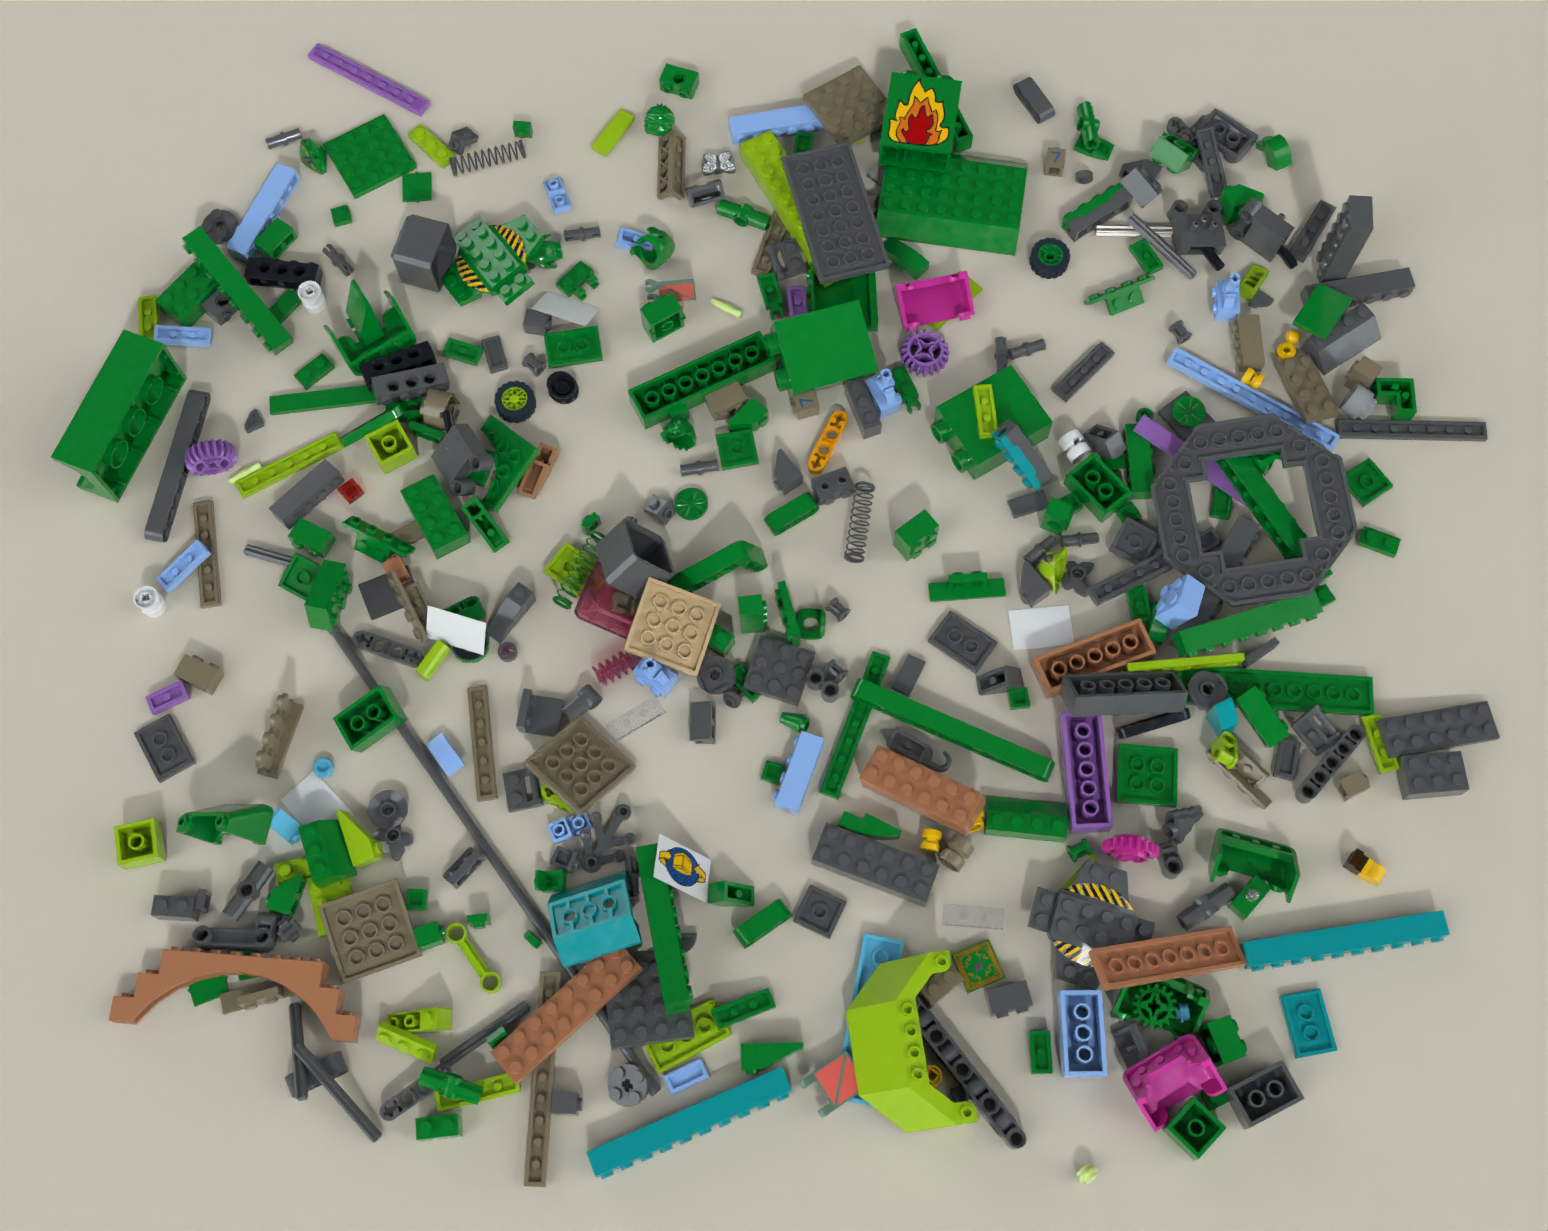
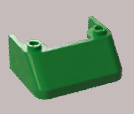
M387 290L384 291V294L392 307L383 314V321L386 325L382 329L385 335L383 338L365 346L363 341L355 344L349 336L336 338L333 331L327 325L323 326L339 354L356 376H362L358 365L413 346L416 343V336L395 298Z
M1219 828L1216 830L1208 865L1210 882H1214L1215 876L1222 877L1227 875L1229 871L1251 877L1256 874L1262 880H1266L1274 892H1284L1286 902L1291 903L1300 878L1297 855L1293 848L1228 829Z

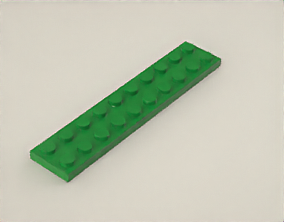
M1223 667L1176 671L1185 687H1187L1190 679L1197 672L1205 670L1221 675L1227 684L1225 700L1235 697L1251 685H1256L1265 692L1266 697L1264 698L1268 704L1272 703L1276 710L1307 712L1309 708L1318 703L1322 708L1321 711L1326 714L1358 716L1374 714L1373 677ZM1203 686V692L1205 694L1207 693V695H1210V691L1212 689L1210 687L1207 688V686ZM1187 697L1186 705H1194Z

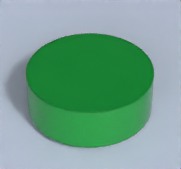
M529 929L523 934V937L534 948L538 949L543 944Z

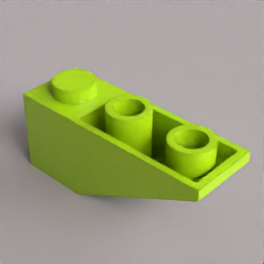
M434 1007L387 1014V1023L412 1034L452 1030V1009Z

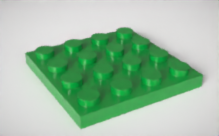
M385 114L322 144L354 199L401 177L402 174H407L417 169L414 160Z

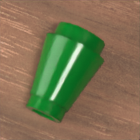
M782 712L780 723L801 733L808 730L810 718L806 717L805 714Z

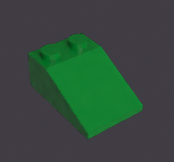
M355 279L351 280L346 313L349 318L346 320L351 329H356L354 334L358 341L362 340L365 346L383 338L385 335L370 303Z

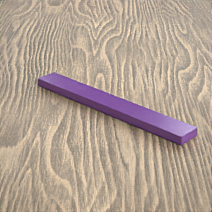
M319 43L308 54L310 60L420 117L431 105L429 100Z
M1145 415L1141 417L1133 429L1134 432L1171 457L1175 456L1184 443L1183 440ZM1214 461L1205 462L1208 476L1207 481L1246 506L1219 465Z

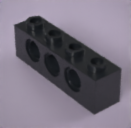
M248 257L244 277L249 285L290 288L293 290H298L299 286L306 281H314L320 286L323 275L319 264L313 262L301 263L295 260L282 261L277 258L264 259L262 257Z
M427 340L358 366L367 389L371 392L373 391L371 377L437 364V361Z

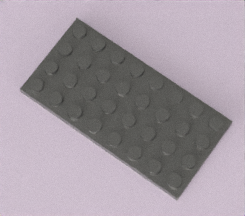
M850 141L782 156L781 163L820 285L890 269V262Z

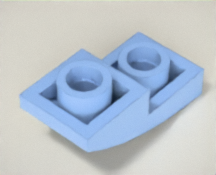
M560 177L544 181L543 184L555 215L572 210Z
M440 733L426 744L447 776L450 777L465 765L443 733Z
M587 812L581 817L575 814L569 818L564 817L547 825L554 844L579 836L582 829H589L590 831L594 829Z

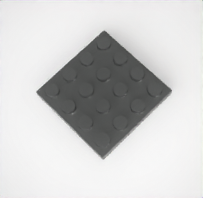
M656 960L638 962L643 971L606 1004L611 1050L694 1039L691 1008L688 1012L666 1016Z

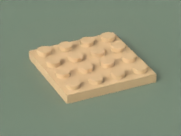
M649 577L623 651L645 659L652 658L661 665L697 677L721 603Z

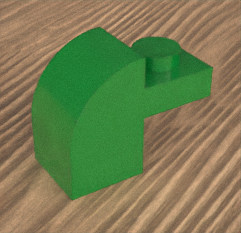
M1281 134L1273 137L1266 136L1256 142V149L1266 153L1268 167L1278 171L1292 165L1289 145Z

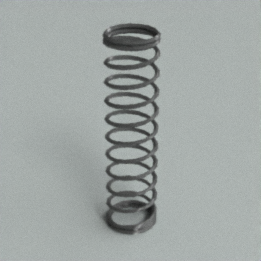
M519 140L518 142L515 141L516 154L513 150L511 143H508L509 156L503 144L501 145L502 157L497 146H495L494 150L496 161L489 147V162L482 149V163L476 151H474L475 164L472 160L471 155L467 153L469 168L462 154L460 156L462 169L455 156L454 162L452 157H449V162L451 165L453 176H457L456 162L462 174H464L463 161L468 172H471L469 157L476 171L478 170L476 156L482 169H484L483 155L486 159L488 166L491 167L490 153L495 165H498L497 152L502 163L504 164L505 159L503 148L509 162L512 161L510 147L517 161V146L520 150L522 157L526 158V153L522 140Z
M865 481L855 484L856 489L854 492L856 495L853 496L854 502L852 503L853 509L851 510L853 515L850 516L852 522L849 523L851 529L848 530L850 536L847 537L849 543L846 544L848 550L844 554V559L852 563L863 562L864 556L861 554H864L865 551L860 548L849 549L847 547L848 544L857 547H865L866 544L861 541L850 542L849 537L858 540H866L867 537L862 534L851 535L850 530L858 533H867L868 530L862 527L852 528L851 524L854 523L859 526L870 525L867 521L852 520L853 516L860 519L871 518L868 514L864 513H869L872 510L864 506H870L873 503L869 500H855V496L864 499L874 498L870 492L875 491V486ZM856 490L861 491V492H865V493H858V494H857V493H856ZM861 494L870 495L872 497H863L861 496ZM858 501L870 502L871 504H863ZM856 502L864 506L854 507V503ZM857 508L869 509L870 511H863ZM856 509V510H858V511H860V512H864V513L854 514V513H853V510ZM857 515H865V516H868L869 518H863V517H859V516H857ZM856 522H864L867 523V525L858 524ZM855 529H863L866 530V532L858 531ZM853 543H862L864 545H856ZM852 550H861L863 552H855ZM849 556H857V557H860V558H862V559H855V558H851V557H849Z

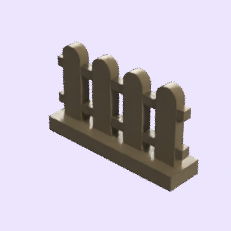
M287 693L277 697L276 713H272L269 718L270 729L264 733L262 737L264 745L262 750H259L255 756V767L258 768L257 773L274 779H278L304 709L302 704L295 703L293 699H289Z

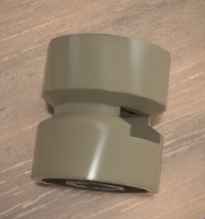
M953 834L947 842L948 848L943 849L937 858L947 868L959 872L965 864L964 858L968 859L975 848L964 838Z

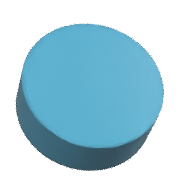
M319 758L313 764V771L319 778H328L332 775L334 766L330 759Z

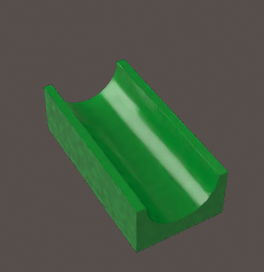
M122 331L51 455L54 461L81 474L76 484L78 488L114 502H119L187 379L163 343L133 332Z

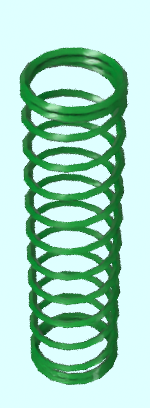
M592 530L590 532L591 538H587V544L582 546L584 551H579L580 557L575 558L576 563L571 565L573 570H569V576L564 577L566 583L560 584L562 589L557 590L558 596H553L552 598L555 604L564 609H571L573 602L562 597L558 592L564 591L571 597L577 598L575 594L565 590L562 585L566 584L578 592L581 591L578 587L569 584L566 578H571L578 584L584 585L581 580L572 577L569 572H576L579 576L588 579L585 574L576 571L573 565H578L585 571L592 572L588 567L579 564L577 559H583L586 563L595 566V563L583 558L580 553L585 552L590 557L599 559L598 556L584 549V546H589L596 551V547L590 545L588 540H593L596 543L602 540L594 535L596 534L602 538L605 537L604 534Z

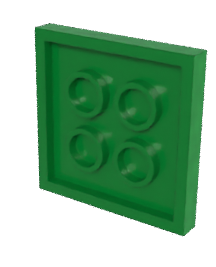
M1119 743L1117 745L1116 803L1176 808L1178 748Z

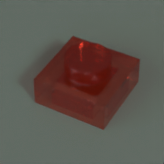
M353 478L337 489L349 504H352L365 494Z

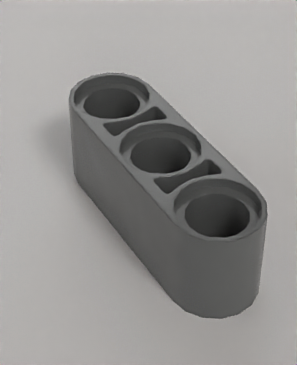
M1031 77L1013 85L1016 96L1038 124L1055 116L1053 105Z
M341 1051L334 1052L318 1060L334 1079L349 1071ZM306 1067L309 1092L322 1084ZM294 1072L285 1076V1080L291 1096L294 1098Z

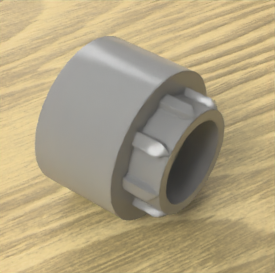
M1357 383L1345 396L1339 409L1353 419L1358 417L1364 420L1375 408L1377 400L1373 398V392Z

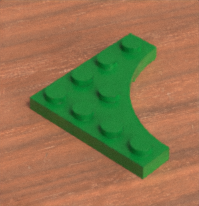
M490 414L480 430L494 446L496 453L494 454L496 476L495 480H492L482 502L498 512L540 450Z

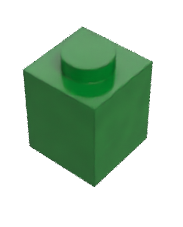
M437 921L413 929L417 946L422 952L445 944V928L443 925L440 926Z

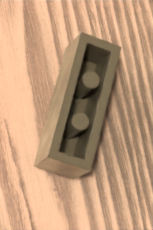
M1259 314L1237 315L1235 321L1231 324V332L1235 336L1233 348L1236 349L1237 353L1235 364L1238 365L1239 372H1246L1249 367L1254 369L1255 372H1261L1265 364Z

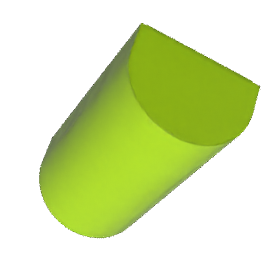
M437 640L416 668L417 676L425 681H429L451 649L440 640Z

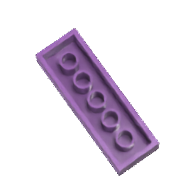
M1061 712L1059 716V729L1069 834L1109 832L1113 827L1102 715L1072 717L1070 712Z

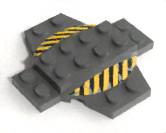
M1086 860L1071 886L1060 890L1058 893L1037 887L1027 927L1046 932L1049 940L1055 946V979L1090 990H1097L1100 982L1088 952L1094 948L1152 939L1155 923L1138 918L1129 904L1127 871Z

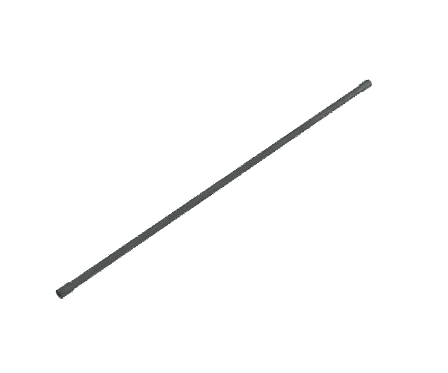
M335 625L333 632L328 631L329 634L333 636L371 691L378 686L377 682L340 631V627ZM405 722L398 726L397 730L562 965L552 933ZM574 965L564 968L571 979L579 973ZM602 1007L596 1013V1016L609 1033L608 1015L604 1007ZM631 1047L620 1049L629 1063L641 1066L645 1075L648 1076L650 1081L649 1094L651 1097L657 1094L661 1087L652 1074L647 1071Z

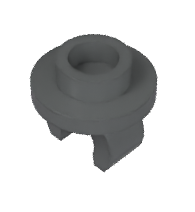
M732 687L723 695L725 704L731 708H738L744 697L743 692L740 695L735 693V687Z

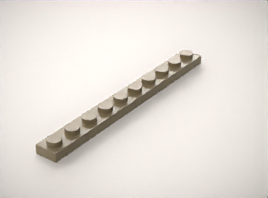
M540 972L538 1009L561 989V972ZM556 1050L539 1064L532 1073L524 1186L546 1187Z

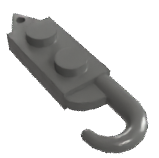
M897 727L895 729H880V733L886 741V746L918 764H922L938 773L945 772L951 767L952 760L946 751L943 752V755L946 757V763L938 765L931 761L933 750L928 744Z

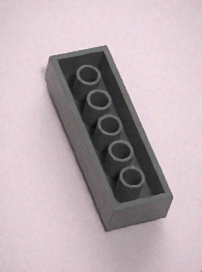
M1349 195L1347 201L1343 203L1341 212L1337 214L1336 222H1333L1331 231L1327 233L1326 241L1322 243L1321 250L1317 252L1316 261L1319 262L1317 278H1319V283L1345 279L1373 231L1372 196Z
M1174 670L1063 674L1059 694L1071 716L1082 717L1184 712L1189 692Z
M827 822L812 857V865L923 907L926 905L940 867L936 863Z

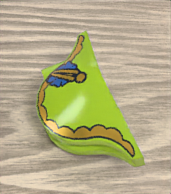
M1067 546L1062 547L1057 552L1047 551L1046 556L1039 560L1036 571L1051 587L1054 595H1057L1065 573L1068 555Z

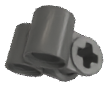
M832 659L823 671L814 668L808 672L807 686L814 691L822 689L821 696L825 702H835L839 696L838 684L843 681L849 671L843 670L836 664V660ZM814 676H817L821 680L817 683H814L810 679ZM827 689H833L835 693L833 695H828L825 691Z

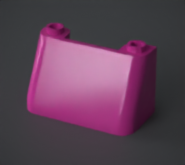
M967 271L909 282L907 284H897L892 287L903 329L907 328V331L917 330V326L955 318H959L960 321L971 319L970 315L975 314Z
M1191 1034L1178 1038L1125 1070L1122 1077L1154 1132L1168 1124L1170 1116L1167 1109L1201 1089L1208 1096H1217L1228 1090L1202 1045Z

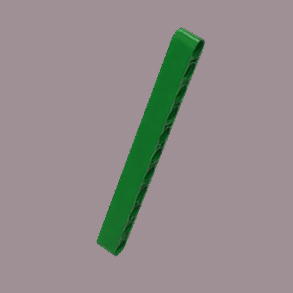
M858 678L850 694V698L860 704L1036 780L1048 782L1055 766L1054 761L865 679Z

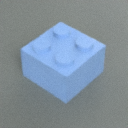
M1189 574L1177 578L1168 586H1164L1160 592L1161 597L1156 605L1154 618L1173 630L1196 617L1205 586Z

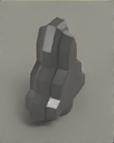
M1196 805L1180 810L1176 808L1166 813V824L1162 826L1163 834L1168 839H1174L1176 844L1182 843L1185 836L1191 832L1193 825L1203 816L1202 807Z

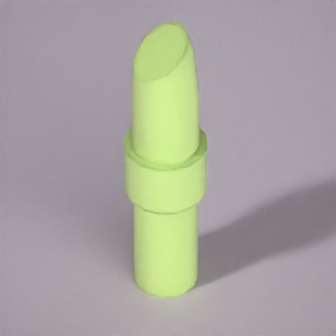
M711 299V303L717 308L722 309V311L738 318L742 317L743 312L732 307V305Z
M257 462L248 468L242 469L239 473L228 479V482L233 484L235 481L261 469V464Z

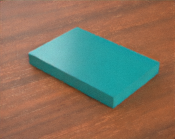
M1321 989L1279 996L1295 1059L1338 1051Z

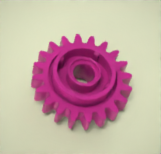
M1120 834L1114 836L1113 839H1104L1102 843L1103 853L1112 855V858L1118 861L1143 863L1147 862L1148 859L1158 858L1159 856L1158 844L1149 842V839L1138 835Z

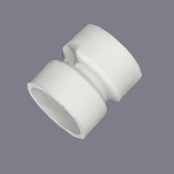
M306 281L299 286L298 296L305 310L312 314L322 312L327 305V300L319 284L314 281Z
M1078 429L1066 433L1058 441L1062 450L1067 452L1066 456L1072 465L1082 462L1092 453L1087 442H1083L1084 438Z
M142 586L133 595L134 604L150 618L159 617L166 610V600L154 587Z

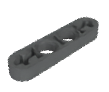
M1178 117L1170 118L1166 127L1167 132H1171L1179 138L1181 136H1188L1190 140L1185 142L1198 148L1195 134L1183 120ZM1199 153L1193 163L1199 170L1204 172Z
M357 631L352 638L353 643L358 649L412 668H417L424 659L421 651L416 648L367 631ZM364 636V638L371 643L369 645L367 642L362 641L360 644L358 639H362ZM384 642L385 646L382 650H375L376 643ZM395 648L402 649V654L398 657L392 655ZM407 653L409 656L415 657L417 655L419 660H415L413 662L410 657H407L406 655Z
M441 1063L433 1068L435 1070L441 1069L442 1071L446 1069L447 1072L452 1073L451 1067L445 1063ZM417 1079L387 1100L380 1108V1116L386 1121H392L435 1090L422 1091L419 1085H417L419 1080ZM408 1092L412 1094V1103L406 1104L402 1101L403 1093ZM398 1102L400 1106L393 1111L394 1115L385 1113L387 1105L390 1108Z

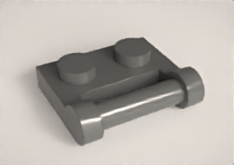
M796 238L765 247L775 269L777 281L807 273ZM780 250L787 272L782 271L776 251Z
M1318 703L1309 708L1306 713L1290 725L1314 756L1321 754L1343 735L1323 714L1322 708ZM1315 715L1317 719L1321 722V724L1326 728V730L1330 733V736L1328 738L1319 729V727L1315 724L1311 717Z
M528 768L502 773L509 813L544 805L543 799L540 797L538 778ZM527 776L530 779L533 797L531 801L527 800L524 777Z

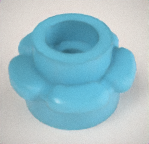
M1178 1002L1176 1008L1179 1011H1175V1016L1177 1017L1176 1019H1180L1181 1023H1184L1183 1021L1190 1020L1187 1003L1181 1004Z

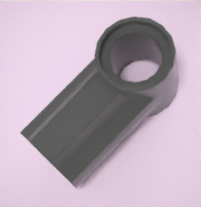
M587 684L580 689L577 697L562 708V711L573 721L586 711L597 707L603 698L590 684Z

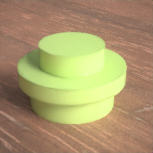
M1087 1164L1079 1170L1077 1176L1080 1183L1086 1182L1088 1184L1097 1176L1095 1174L1097 1171L1095 1166L1092 1167L1090 1164Z

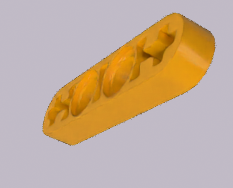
M838 410L831 415L809 458L808 470L811 474L819 475L824 471L847 425L848 416L844 411ZM839 417H842V421L839 422L838 428H837V427L835 426V425H836V419H839ZM829 431H834L837 436L830 439L826 434ZM825 446L829 449V452L822 454L819 452V448ZM818 458H820L819 466L816 469L813 468V464H816Z

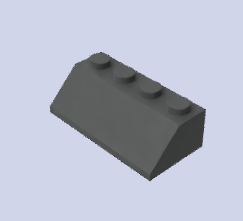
M1363 302L1342 315L1326 340L1312 334L1306 338L1301 350L1305 354H1310L1319 371L1326 375L1381 339L1376 317Z

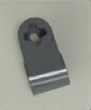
M1169 839L1167 842L1158 844L1159 856L1157 860L1163 876L1167 879H1175L1183 870V863L1176 841ZM1168 865H1174L1177 868V871H1170Z

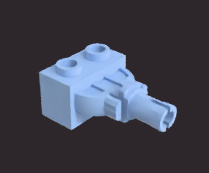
M1232 273L1226 280H1217L1215 287H1212L1211 298H1214V303H1212L1211 313L1214 314V321L1234 322L1236 316L1240 314V274Z
M887 368L881 370L879 375L865 380V385L880 419L900 411L902 403L900 394L894 391L895 381L892 378L890 369Z
M643 658L632 671L635 677L634 680L641 686L647 685L651 688L650 692L657 697L661 695L663 698H666L679 681L677 674L664 665L657 663L652 658Z

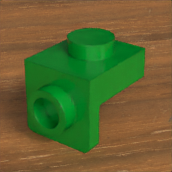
M536 870L534 878L535 890L543 893L566 891L567 871L555 870L545 872Z

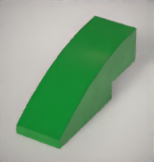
M892 237L884 243L888 259L902 272L906 271L915 280L929 270V261L905 243Z
M844 811L837 824L840 828L872 840L899 839L902 832L867 813L863 819H860Z

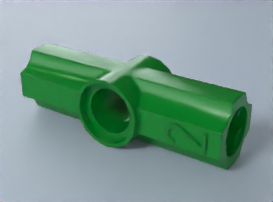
M1085 101L1077 106L1079 117L1077 131L1082 132L1086 149L1092 150L1100 144L1098 135L1100 121L1095 119L1091 102Z
M722 199L719 201L716 210L718 215L732 219L741 227L749 225L766 231L771 221L770 215L754 210L747 203L739 205Z
M426 1066L423 1067L417 1084L438 1091L441 1096L446 1098H458L478 1105L484 1086L466 1081L462 1076L455 1073H443Z

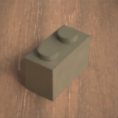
M1363 356L1360 361L1356 360L1350 367V370L1345 375L1347 380L1344 386L1351 390L1357 383H1360L1369 389L1383 367Z
M738 381L705 396L706 406L715 422L727 419L748 402V398Z
M185 654L173 675L178 680H182L186 684L213 695L224 677L219 670L220 667L211 662L209 665L203 663L204 660L196 655L190 657Z
M951 964L947 971L938 973L929 980L918 994L932 1008L961 984L964 978Z

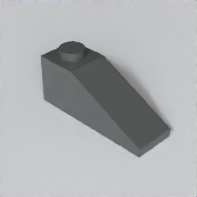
M518 582L504 599L486 629V634L501 644L535 603L534 592Z

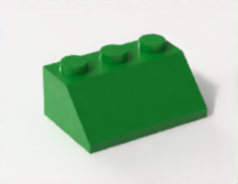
M317 820L298 827L312 882L318 889L357 876L356 867H353L339 820Z

